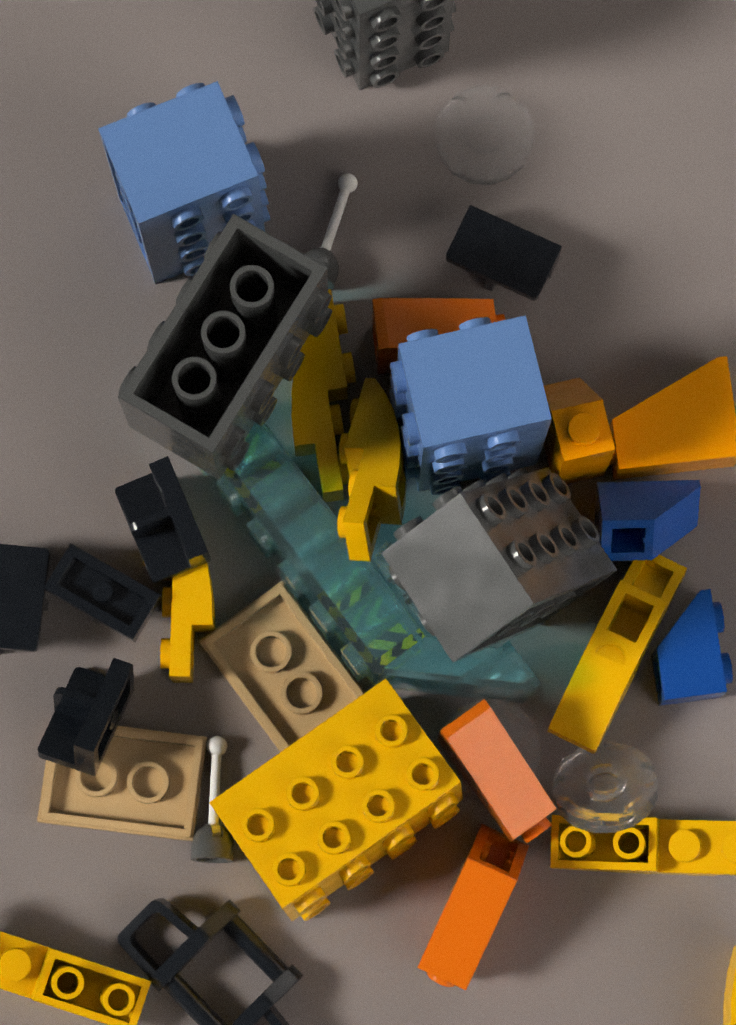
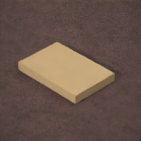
M283 581L276 584L199 641L200 645L279 752L289 747L365 693V690Z
M118 726L96 776L46 760L37 822L192 842L196 831L208 738L205 736Z

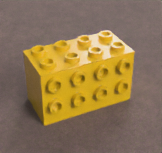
M385 678L209 803L290 920L294 921L301 916L304 921H308L330 905L331 902L327 896L341 886L345 885L348 890H351L368 879L374 873L370 866L386 854L391 859H395L409 850L417 842L414 834L431 823L436 829L455 817L460 812L457 804L463 800V794L459 778Z

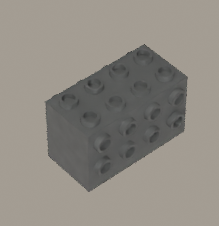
M316 0L318 6L313 8L316 20L323 34L332 33L337 43L338 49L334 50V54L345 78L352 75L359 90L370 85L374 88L386 86L395 81L402 71L416 65L418 68H426L440 61L444 57V53L449 51L450 32L454 31L452 13L456 12L454 0Z
M233 214L223 231H219L210 242L204 255V261L194 277H189L181 288L176 299V305L167 320L162 321L155 329L149 340L148 350L138 366H134L128 372L120 386L118 399L129 427L219 480L227 468L235 471L249 449L250 443L246 442L245 439L253 425L256 423L263 426L274 410L277 398L273 397V394L281 380L285 379L290 382L299 370L305 354L300 352L302 346L310 334L317 338L330 319L332 310L328 308L332 295L328 292V268Z
M524 467L508 477L505 473L500 474L486 484L483 480H479L464 490L460 486L449 490L432 503L436 512L425 520L418 516L402 525L393 533L397 541L381 553L389 564V572L393 581L408 593L419 610V619L422 625L430 634L436 636L453 663L542 625L617 571L599 543L600 536L596 527L589 519L580 515L570 500L571 493L567 484L559 475L552 473L549 467L529 472Z

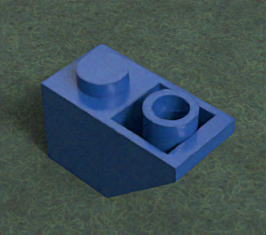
M700 480L597 482L595 527L600 536L599 543L610 560H653L696 528L698 525L701 490Z
M711 589L700 590L651 654L659 706L720 698L727 692L726 684L733 682V671L729 653H721L718 633L724 632L725 629L723 609L720 602L712 601Z

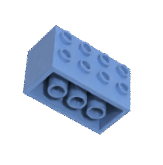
M218 81L206 86L204 83L189 85L181 89L174 99L158 105L152 102L141 104L131 109L127 113L126 118L98 128L118 197L155 284L185 273L186 276L195 275L204 261V255L210 242L219 231H223L233 214L264 232V222L271 220L266 205H269L264 190L267 189V185L263 176V172H265L263 161L254 142L245 145L247 139L242 127L245 125L239 105L234 95L224 97Z
M526 315L491 323L488 317L475 318L461 323L458 331L440 335L436 329L421 330L406 337L407 342L398 344V359L390 363L392 375L389 376L391 388H389V401L394 410L399 430L402 429L403 438H400L406 479L415 477L418 491L430 489L432 495H441L457 486L461 487L460 482L480 478L486 484L500 474L505 473L508 477L511 475V470L537 465L552 417Z

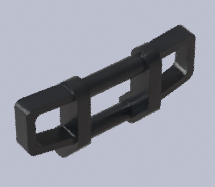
M157 898L151 901L118 935L119 945L145 972L151 984L159 992L164 989L198 1025H228L179 974L223 930L273 981L231 1025H255L263 1016L270 1025H289L274 1005L304 975L293 964L288 967L238 916L241 910L231 900L223 904L198 927L166 899ZM154 913L164 916L188 937L161 966L142 948L135 937L136 932Z

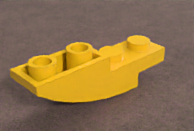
M328 289L329 294L332 295L331 289ZM333 297L328 305V308L332 310V314L325 328L317 338L310 334L300 352L305 354L299 370L293 377L291 418L295 456L316 454L324 503L344 500L343 485L349 484L347 464H341L335 441V435H342L344 433L340 405H329V402L348 399L347 383L356 382L352 353H342L339 335L348 334L344 305H334Z
M365 378L359 399L354 398L351 402V426L349 433H342L339 443L341 464H347L349 472V502L347 506H341L339 509L337 531L340 538H346L349 559L354 561H371L381 524L402 525L407 490L405 464L394 410L375 378Z
M658 555L653 560L632 561L623 580H620L589 640L547 732L595 755L639 669L648 646L685 577L687 567L661 555Z
M208 562L164 580L172 581V587H163L162 617L171 618L170 638H161L160 667L161 669H169V677L173 683H193L195 632H212L215 630V601Z
M552 815L550 868L689 876H736V821Z
M0 931V989L107 1025H137L151 981Z

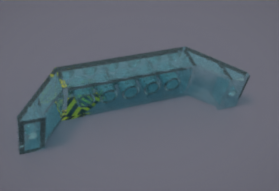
M256 423L253 425L245 439L246 442L250 443V446L242 462L235 471L227 468L221 479L215 482L220 490L218 494L236 518L242 513L247 517L249 522L246 525L251 531L248 534L265 558L274 553L280 561V564L277 565L281 571L279 576L294 597L298 599L305 595L312 604L308 607L312 613L309 616L323 636L329 640L335 635L343 647L340 651L343 655L340 657L358 682L366 677L374 687L386 678L393 689L523 704L535 695L541 682L510 641H507L499 648L489 647L453 663L436 637L424 635L369 561L349 559L346 538L338 536L336 516L266 423L263 426ZM198 467L205 477L210 475Z

